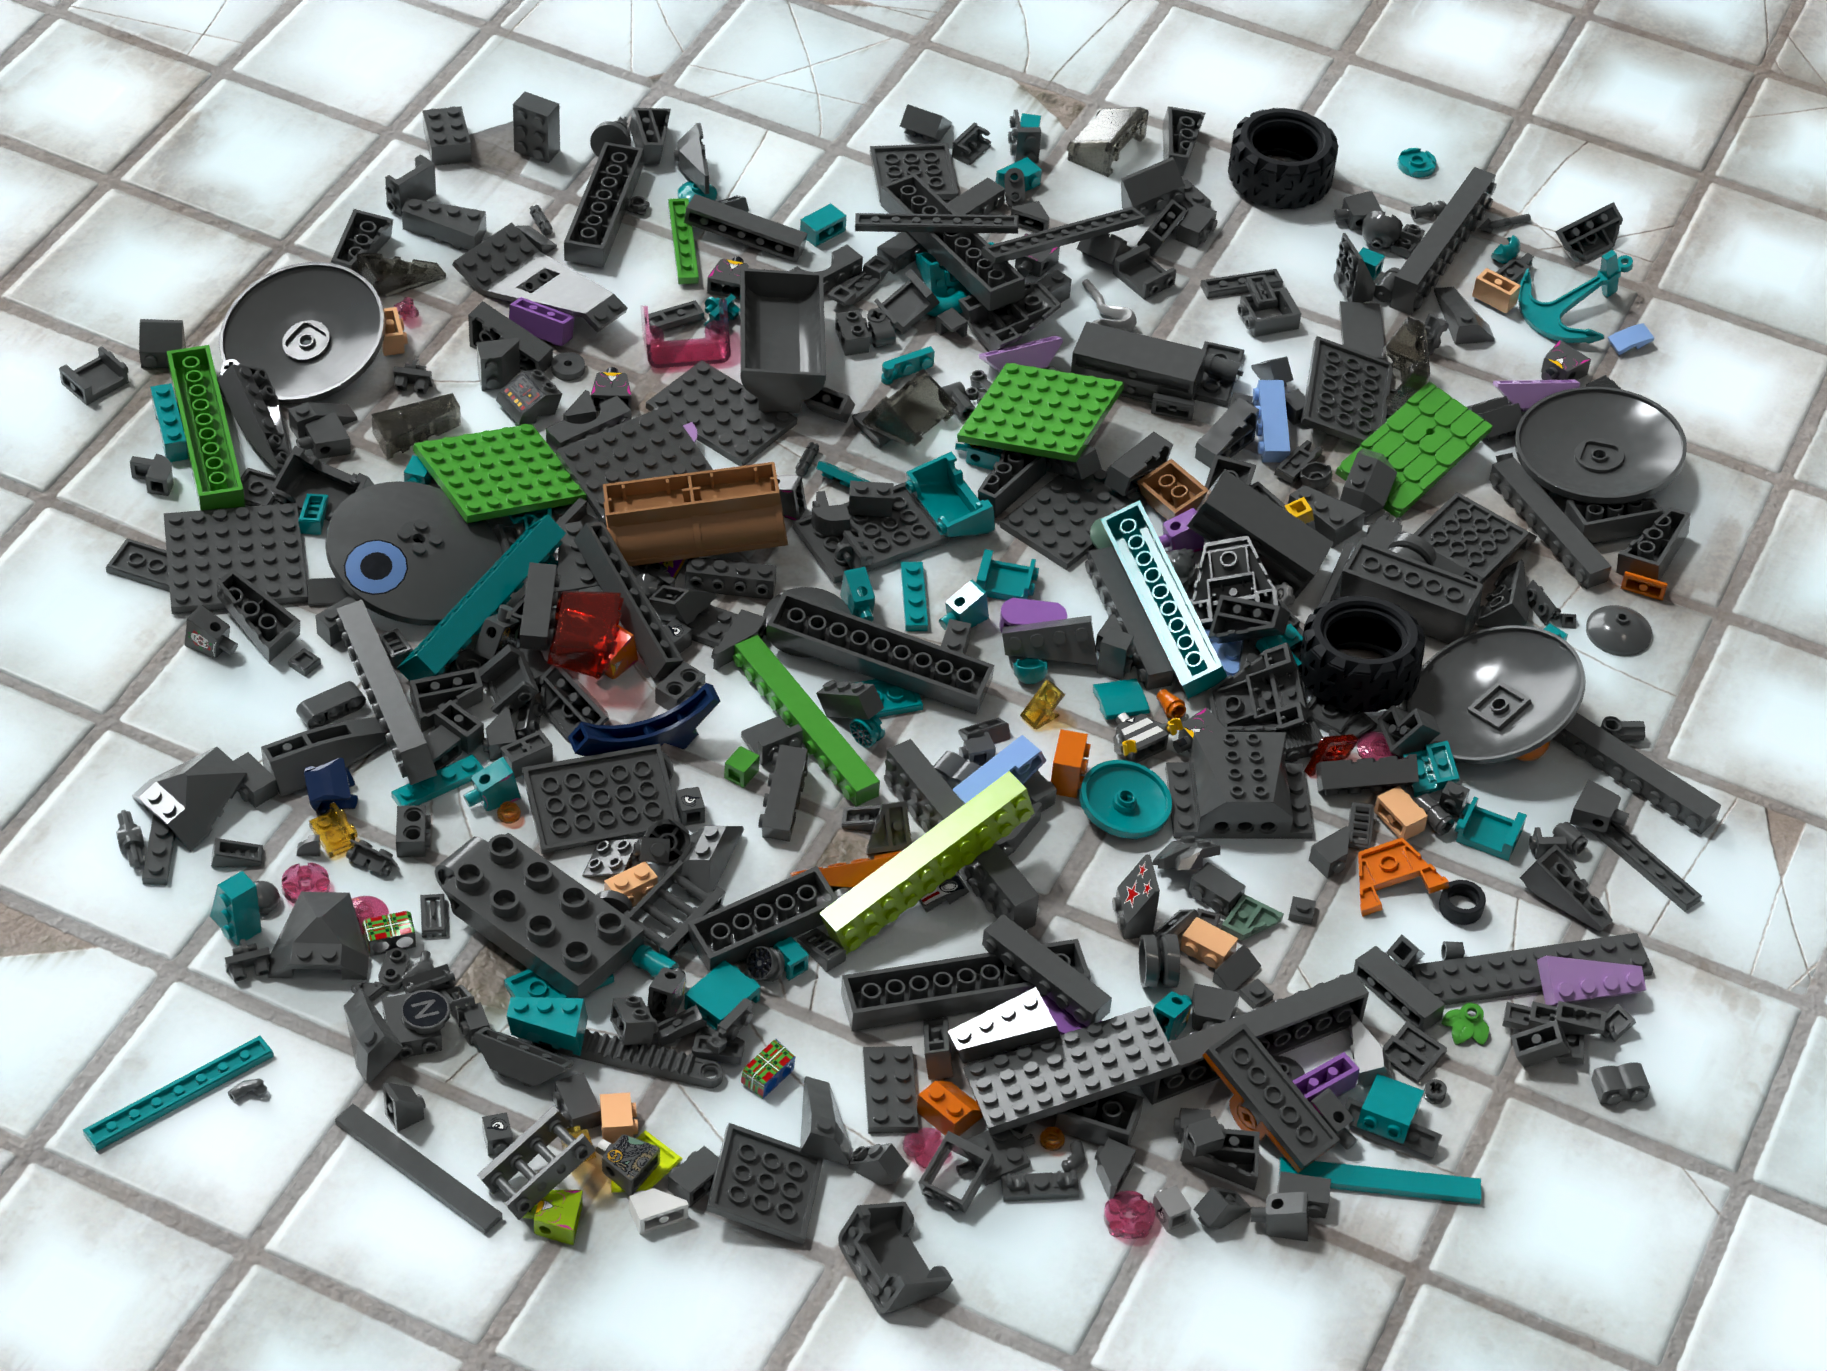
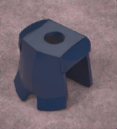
M343 758L335 759L318 767L308 766L305 768L304 775L309 803L317 815H322L328 810L355 809L358 796L350 793V787L355 785V781L348 768L345 767Z

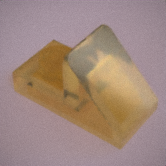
M1045 680L1020 716L1037 730L1060 716L1055 708L1065 694L1051 681Z

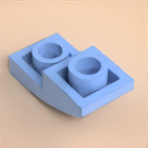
M1644 323L1625 328L1608 337L1609 343L1618 355L1634 347L1638 350L1655 340Z

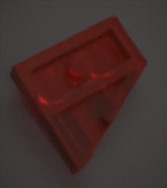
M1353 734L1324 737L1318 743V748L1304 772L1309 777H1312L1316 773V764L1348 758L1358 739Z

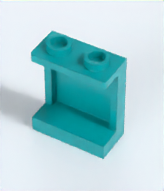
M984 550L976 583L987 592V597L1007 601L1011 598L1028 599L1029 596L1034 595L1035 583L1032 582L1033 580L1037 581L1039 568L1035 567L1036 559L1031 560L1030 567L992 560L993 550Z
M1474 796L1471 804L1466 803L1462 813L1464 819L1459 818L1456 824L1455 832H1458L1456 842L1509 861L1523 831L1527 815L1518 812L1515 820L1478 807L1479 798Z
M724 960L684 994V1009L687 1010L697 1005L703 1020L707 1021V1026L717 1031L718 1024L744 998L755 1003L760 1001L761 986L756 980L743 974L737 966L731 965Z
M1377 1073L1361 1108L1357 1127L1403 1144L1412 1120L1419 1110L1424 1090Z

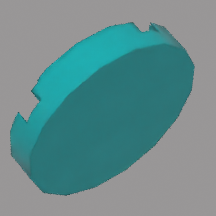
M1408 148L1400 153L1397 165L1404 174L1422 178L1430 176L1435 171L1437 161L1435 156L1429 151L1423 152L1420 148Z

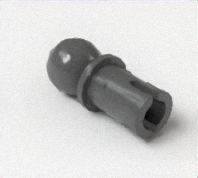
M1437 201L1434 204L1428 202L1426 205L1413 206L1410 209L1412 219H1417L1421 217L1433 218L1434 214L1439 216L1447 204L1444 201Z

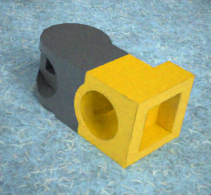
M1304 497L1285 505L1286 511L1315 530L1313 510Z

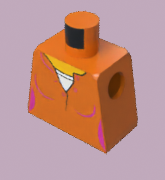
M616 624L594 649L596 664L589 670L591 675L596 679H600L605 674L611 679H616L636 663L638 655L634 635Z

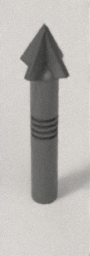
M1524 214L1491 221L1488 218L1479 229L1492 233V230L1495 228L1528 222L1531 220L1530 214Z

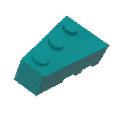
M243 871L217 885L210 917L221 928L223 935L228 940L231 939L237 946L240 945L241 939L247 941L262 932L257 887Z
M510 997L506 1017L512 1036L538 1044L540 1041L551 1044L552 1048L558 1050L564 1048L573 1051L575 1055H581L588 1020L584 998Z

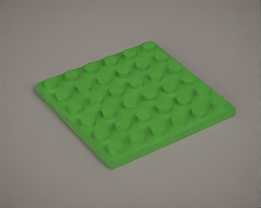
M1006 363L957 434L958 442L1077 462L1123 391L1124 385L1123 382L1113 379Z
M532 424L504 427L491 431L486 430L455 437H444L443 439L431 441L426 440L414 443L413 446L414 453L466 523L574 504L579 498L585 501L587 499L584 491L573 481L570 473L567 472L554 451Z

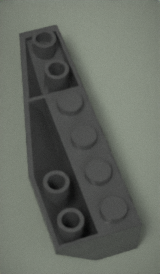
M232 364L217 379L231 412L241 430L258 453L274 469L281 470L290 455V448L280 403L270 383L268 374L265 369Z
M371 717L329 724L261 746L263 766L276 778L280 796L282 797L307 788L304 770L308 766L318 767L335 759L343 758L347 768L387 744L386 733L382 732L378 722L380 718Z

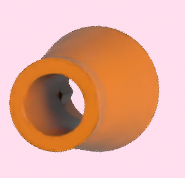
M1166 689L1158 692L1156 698L1168 718L1174 719L1184 716L1186 707L1183 700L1174 696Z

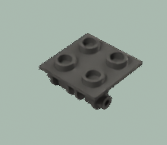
M638 839L601 841L596 845L582 876L611 875L613 877L630 869L634 864L635 857H637L633 856L634 842H638Z

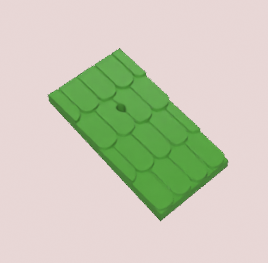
M1429 381L1410 397L1406 404L1390 416L1386 423L1363 441L1359 448L1343 460L1340 466L1337 467L1335 474L1346 481L1357 453L1363 448L1383 454L1397 471L1396 479L1383 509L1394 517L1400 518L1491 432L1493 425L1484 421L1483 418L1468 410L1463 404Z

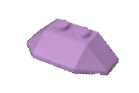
M1051 336L981 353L979 358L999 372H1001L1006 363L1045 368L1048 367L1060 348L1063 339Z
M1574 379L1493 381V385L1504 397L1507 396L1511 404L1519 403L1521 411L1526 412L1536 402L1551 394L1567 389L1579 388L1580 382Z

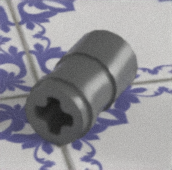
M1394 267L1387 270L1384 277L1377 283L1374 297L1381 302L1390 301L1395 276L1400 269Z
M1207 354L1204 367L1206 374L1216 375L1235 383L1240 376H1243L1244 372L1241 371L1242 363L1220 358L1214 354Z
M1423 794L1416 799L1415 803L1424 809L1428 815L1427 823L1436 833L1444 835L1452 829L1455 820L1429 794Z

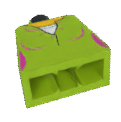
M552 1190L522 1218L534 1219V1233L536 1235L574 1245L583 1207V1190Z

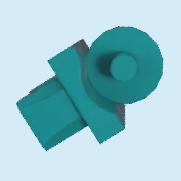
M730 294L722 303L720 298H707L705 300V312L709 314V320L704 326L709 329L714 325L722 331L730 321L724 316L725 314L732 320L737 318L740 308L734 304L736 297Z

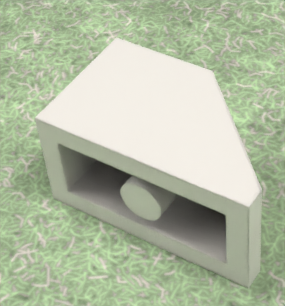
M654 1188L638 1191L634 1195L629 1196V1212L640 1235L688 1219L689 1204L685 1199Z

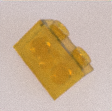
M335 802L330 803L329 813L309 820V827L314 835H320V843L329 858L353 849L354 846L350 840L355 841V838L358 837L357 831L353 824L349 825L344 810L342 808L339 809Z

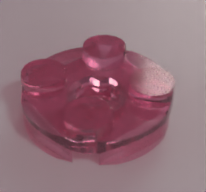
M300 863L289 867L282 876V894L288 901L295 904L301 891L329 892L330 880L328 872L324 867L316 863H308V866H300ZM302 882H303V883H308V882H310V885H309V886H302L301 883H302Z
M1121 1191L1116 1193L1110 1201L1106 1202L1103 1218L1109 1233L1113 1237L1125 1239L1145 1238L1153 1227L1155 1208L1150 1201L1148 1203L1147 1200L1143 1199L1142 1194L1135 1191ZM1129 1211L1135 1217L1127 1218L1124 1215Z

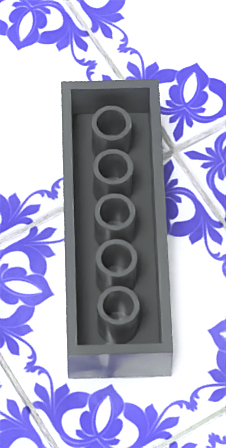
M815 866L688 922L689 940L707 970L711 972L724 960L731 965L747 959L749 953L756 947L764 946L771 948L779 941H784L789 937L794 938L823 925L820 912L838 898L819 868Z

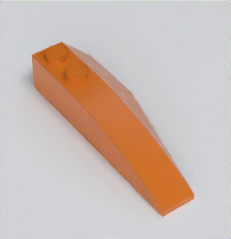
M901 851L875 855L872 860L860 858L851 861L850 864L836 863L828 865V868H818L830 886L855 887ZM806 870L792 872L790 875L792 877Z

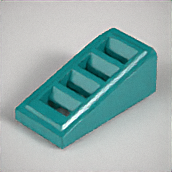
M306 495L298 520L301 534L321 535L329 495Z

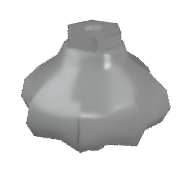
M1287 582L1277 585L1275 589L1278 601L1282 600L1286 606L1294 604L1296 600L1293 595L1294 589Z

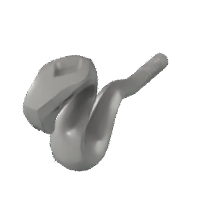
M1088 279L1082 282V285L1096 300L1100 313L1111 318L1098 319L1092 323L1125 331H1131L1135 328L1137 320L1131 309L1106 305L1101 293Z

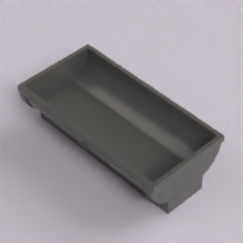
M740 268V378L744 388L755 397H758V411L801 413L802 401L815 396L825 384L826 353L823 273Z

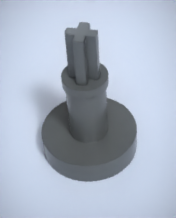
M620 116L616 121H606L595 128L590 138V145L597 157H599L605 142L631 146V137L627 131V117L622 118Z

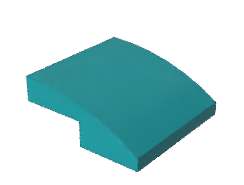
M1136 678L1093 684V693L1100 702V711L1106 720L1115 719L1121 713H1126L1128 716L1150 713L1145 694Z
M1448 741L1426 745V750L1403 755V758L1410 754H1417L1419 782L1411 785L1414 797L1444 789L1448 781L1454 783L1460 781Z

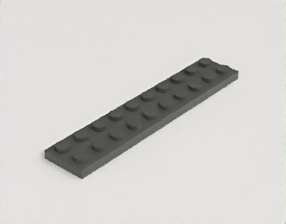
M1631 933L1415 964L1412 966L1411 973L1431 993L1438 996L1445 1005L1543 991L1537 959L1544 956L1642 966L1644 976L1652 975L1653 967L1638 934Z

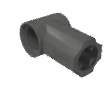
M956 382L939 388V396L942 403L950 405L959 418H962L964 421L968 420L975 406L966 396L964 385L961 382Z
M1607 716L1603 719L1600 727L1621 741L1644 740L1645 738L1644 721H1621L1617 717Z

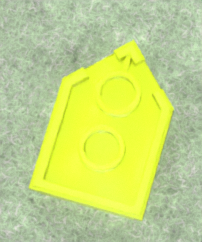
M646 1130L636 1139L660 1148V1164L636 1192L651 1189L683 1159ZM611 1180V1193L625 1192Z

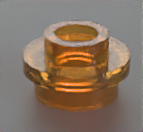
M504 802L497 810V817L503 823H514L520 819L521 810L514 802Z
M1048 1127L1041 1133L1040 1144L1044 1149L1057 1151L1064 1146L1065 1137L1059 1128Z

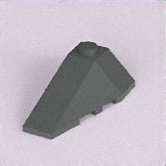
M696 123L677 142V149H674V161H678L679 169L705 194H709V172L705 156V145L701 142L703 131L701 123Z
M360 988L344 1005V1011L356 1068L365 1081L370 1084L404 1047L364 990Z

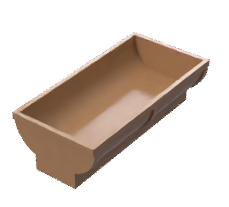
M775 462L603 484L606 526L628 566L788 545Z

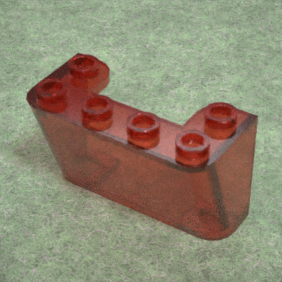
M562 591L556 606L557 629L549 648L547 663L600 679L603 670H608L611 659L609 655H614L617 647V642L614 640L617 639L619 627L617 626L622 614L618 612L621 610L624 598L620 597L621 593Z

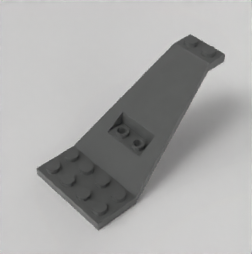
M512 222L454 260L452 264L481 295L512 302L522 297L566 314L584 318L597 333L625 314L628 309L614 293L540 252Z

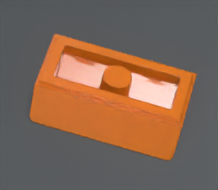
M1625 571L1621 589L1663 601L1668 583Z

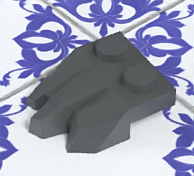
M1182 836L1181 840L1170 842L1156 856L1152 863L1153 865H1158V869L1176 868L1177 871L1203 868V858L1221 855L1220 845L1211 844V840L1207 839L1195 840L1194 836Z

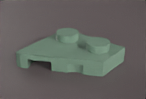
M1243 894L1223 922L1221 930L1243 941L1280 923L1284 913Z

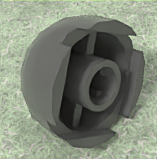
M1384 211L1367 213L1362 225V235L1365 241L1376 249L1391 247L1392 244H1395L1403 228L1400 219L1394 215L1391 217L1386 216Z
M663 819L654 822L644 835V837L670 839L669 863H656L660 866L675 865L679 860L683 861L691 849L689 831L682 823L674 819Z

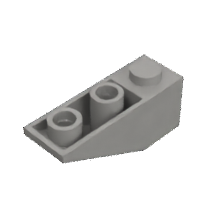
M1355 1014L1351 1015L1352 1025L1349 1026V1033L1353 1040V1045L1350 1046V1049L1355 1059V1064L1360 1068L1358 1079L1364 1087L1372 1086L1377 1073L1392 1079L1391 1061L1383 1047Z

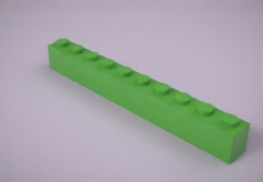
M756 635L735 644L733 655L735 665L744 671L748 681L753 682L759 694L768 700L772 710L777 711L786 725L792 727L799 724L803 729L802 743L808 749V753L813 755L818 761L822 770L825 769L830 775L831 781L839 786L844 797L850 800L855 807L878 797L880 780L762 639Z

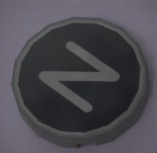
M429 989L418 990L409 994L403 1000L400 1007L401 1021L404 1026L409 1030L410 1028L416 1030V1033L431 1034L441 1030L450 1018V1004L446 997L437 991Z

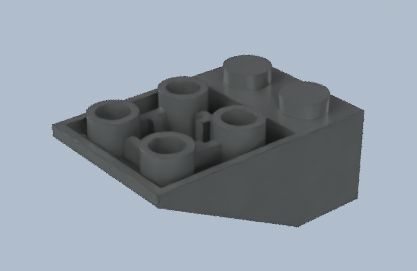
M1342 233V239L1339 243V255L1336 259V271L1333 275L1334 282L1339 286L1343 296L1349 302L1363 303L1372 301L1376 287L1373 278L1346 233Z

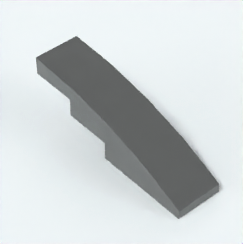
M1534 1001L1531 1007L1507 1002L1502 1026L1526 1031L1557 1020L1565 1034H1603L1607 1012L1558 1001L1557 1007Z

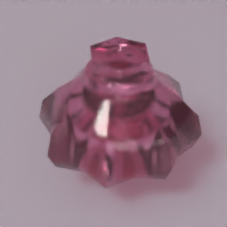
M408 297L394 305L404 321H406V317L416 318L419 316V311L413 303L414 300Z

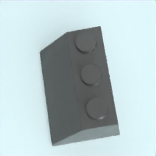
M1173 157L1121 178L1123 209L1134 207L1144 216H1148L1164 209L1171 199L1177 203L1185 200V185Z

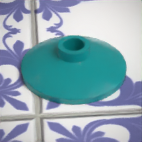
M693 181L684 183L678 189V199L688 198L689 202L695 194L714 201L717 199V190L710 183L709 194H705Z

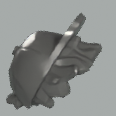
M1183 548L1167 552L1185 591H1188V587L1193 582L1195 562L1193 560L1195 554L1193 550Z

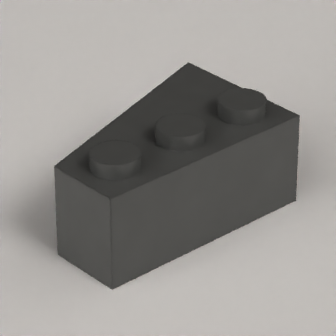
M633 108L629 128L635 147L643 148V164H660L671 109Z
M1306 485L1289 495L1288 504L1302 497L1306 499L1313 510L1315 530L1334 542L1331 548H1334L1362 530L1366 513L1362 509Z
M1184 1125L1181 1137V1162L1255 1191L1259 1169L1260 1132L1225 1129L1226 1138L1222 1149L1194 1158L1185 1138L1187 1125Z

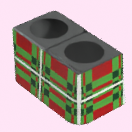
M409 911L372 917L362 922L363 937L370 956L387 953L392 948L410 949L416 947L415 929L412 915Z

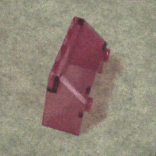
M719 299L720 320L711 321L705 326V338L664 341V333L660 327L655 325L649 326L648 306L640 305L643 341L647 361L652 367L694 366L701 360L707 364H719L726 362L730 358L727 300Z

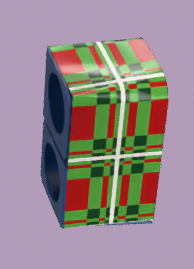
M774 1039L745 1066L742 1071L741 1083L764 1099L794 1070L796 1056L777 1039Z

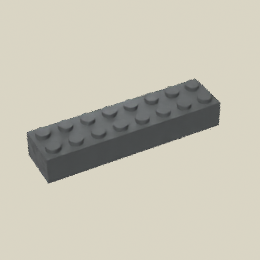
M609 142L604 143L564 240V261L604 268L643 169V148Z

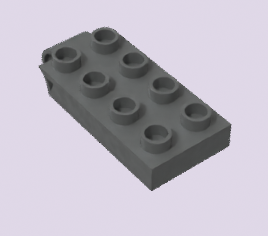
M510 833L496 835L489 842L480 837H473L435 867L436 880L447 895L454 915L568 998L585 999L606 981L608 977L633 957L637 948L644 944V928Z

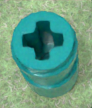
M644 944L637 948L632 958V963L637 968L645 970L654 978L662 968L666 967L672 970L679 968L677 962L665 955L659 954L652 947Z

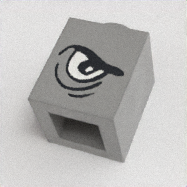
M1177 1185L1168 1189L1163 1188L1154 1194L1152 1210L1166 1232L1189 1223L1192 1208Z

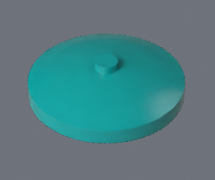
M1110 760L1099 763L1087 772L1080 787V803L1086 816L1103 831L1122 838L1138 839L1155 834L1166 824L1172 809L1171 794L1165 782L1149 768L1132 761Z

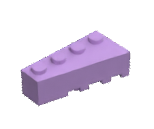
M1544 956L1537 959L1545 1004L1556 1006L1558 1001L1576 1003L1624 996L1646 990L1642 966Z

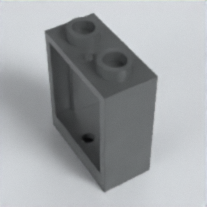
M1287 288L1273 290L1278 300L1277 307L1282 315L1257 319L1254 312L1277 307H1273L1270 304L1269 308H1265L1262 305V309H1257L1251 294L1241 296L1240 304L1237 307L1240 317L1242 316L1246 328L1250 330L1253 337L1299 329L1301 312Z
M948 1131L918 1182L922 1194L930 1200L935 1201V1199L944 1202V1206L954 1212L960 1210L966 1213L995 1162L993 1153ZM951 1151L981 1165L962 1199L932 1185Z

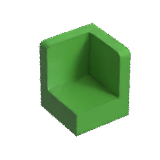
M740 746L725 762L724 778L744 788L758 773L760 756Z

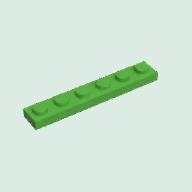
M688 198L668 199L678 284L699 283L693 230L691 225L684 223L686 207L689 204Z

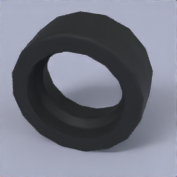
M1471 881L1449 882V888L1443 889L1441 892L1439 910L1443 917L1458 925L1475 923L1481 918L1486 903L1485 893L1481 887ZM1464 896L1471 899L1476 906L1470 909H1462L1453 905L1449 898Z

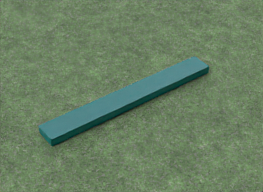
M258 1036L83 1129V1135L97 1152L273 1058V1051L264 1039Z
M1280 1157L1279 1177L1282 1171L1331 1179V1189L1480 1204L1481 1202L1480 1178L1314 1161L1297 1173L1286 1158Z

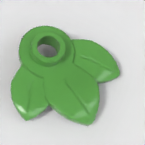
M1467 1003L1461 1009L1450 1010L1442 1019V1025L1452 1027V1039L1455 1045L1466 1042L1471 1037L1478 1044L1484 1045L1488 1039L1489 1027L1483 1020L1484 1012L1478 1004ZM1473 1011L1476 1015L1471 1017L1467 1012Z

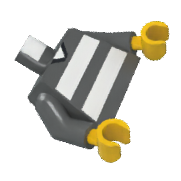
M1121 713L1115 720L1118 726L1116 728V735L1113 738L1114 752L1116 754H1124L1127 761L1135 763L1154 756L1167 749L1169 734L1176 735L1177 730H1183L1181 719L1174 718L1169 720L1168 723H1160L1150 719L1145 714L1130 718L1126 713Z

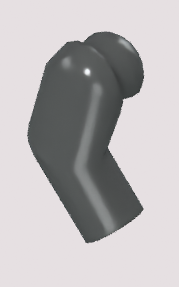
M260 1078L246 1080L229 1090L228 1096L233 1102H236L252 1090L255 1096H260L267 1091V1087Z
M1075 1141L1070 1144L1072 1155L1061 1163L1064 1172H1071V1170L1076 1172L1085 1165L1086 1158L1082 1142Z

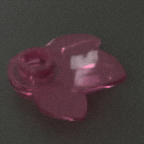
M922 1128L918 1133L907 1134L903 1139L904 1152L908 1156L914 1157L916 1163L926 1169L943 1141L940 1140L941 1132L934 1128Z

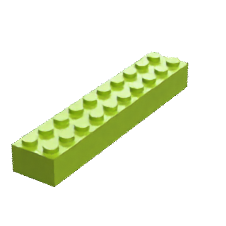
M1008 771L821 911L820 916L829 937L840 944L846 950L847 955L851 951L858 949L868 938L878 934L884 926L895 921L908 908L915 906L925 895L935 891L937 886L945 880L952 878L962 867L971 864L978 855L992 848L994 843L1002 837L1008 836L1018 825L1028 821L1031 815L1034 814L1027 788Z

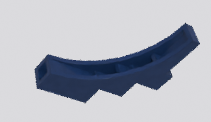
M706 683L690 698L663 714L631 724L614 726L581 722L568 736L574 753L584 757L655 744L662 746L664 743L685 750L699 735L696 727L720 703V699L714 686Z

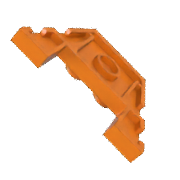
M1402 837L1358 852L1362 917L1382 910V904L1376 893L1377 890L1419 876L1422 878L1429 894L1449 888L1448 879L1438 874L1436 868L1432 864L1425 862L1421 854Z

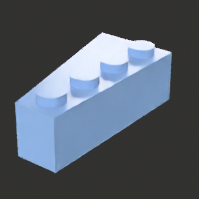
M1258 380L1257 388L1253 389V406L1259 409L1256 436H1258L1259 440L1258 454H1261L1262 462L1281 463L1290 455L1284 380Z
M1021 735L952 790L965 804L1008 771L1024 784L1047 760L1039 748Z

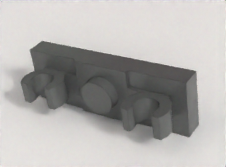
M1074 1170L1063 1173L1058 1171L1057 1173H1021L1020 1175L1007 1174L1006 1176H1001L1004 1202L1079 1198L1080 1195L1077 1172Z

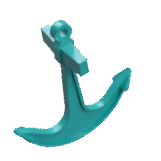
M1610 250L1602 256L1601 267L1596 277L1551 302H1540L1533 298L1531 294V277L1529 269H1526L1520 283L1521 288L1518 296L1519 309L1524 320L1537 333L1555 341L1561 340L1566 343L1590 344L1603 340L1604 334L1591 329L1584 330L1566 327L1561 322V318L1600 286L1602 294L1607 298L1616 293L1621 272H1629L1633 268V259L1627 255L1617 258V253Z

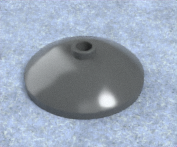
M1620 605L1604 606L1593 611L1587 619L1586 633L1588 638L1596 647L1609 654L1617 656L1636 655L1644 651L1651 642L1652 629L1649 622L1640 613L1629 607Z

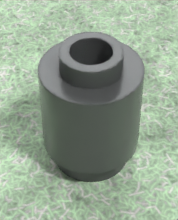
M1569 822L1559 823L1553 829V837H1566L1567 845L1565 850L1569 853L1578 855L1587 846L1588 840L1585 839V835Z

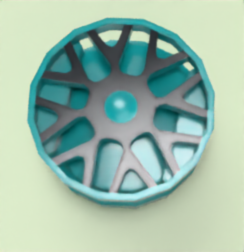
M876 715L869 720L854 719L850 722L849 726L852 736L863 747L869 748L885 736V728H881L882 722Z

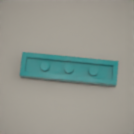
M901 562L905 631H928L923 562Z
M472 754L437 770V775L413 785L409 783L391 791V796L398 806H419L471 782L472 776L484 768Z

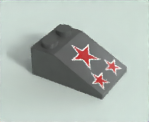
M1150 854L1145 855L1117 887L1116 897L1112 899L1113 910L1118 912V929L1123 931L1124 939L1140 938L1141 935H1151L1154 931L1160 889Z

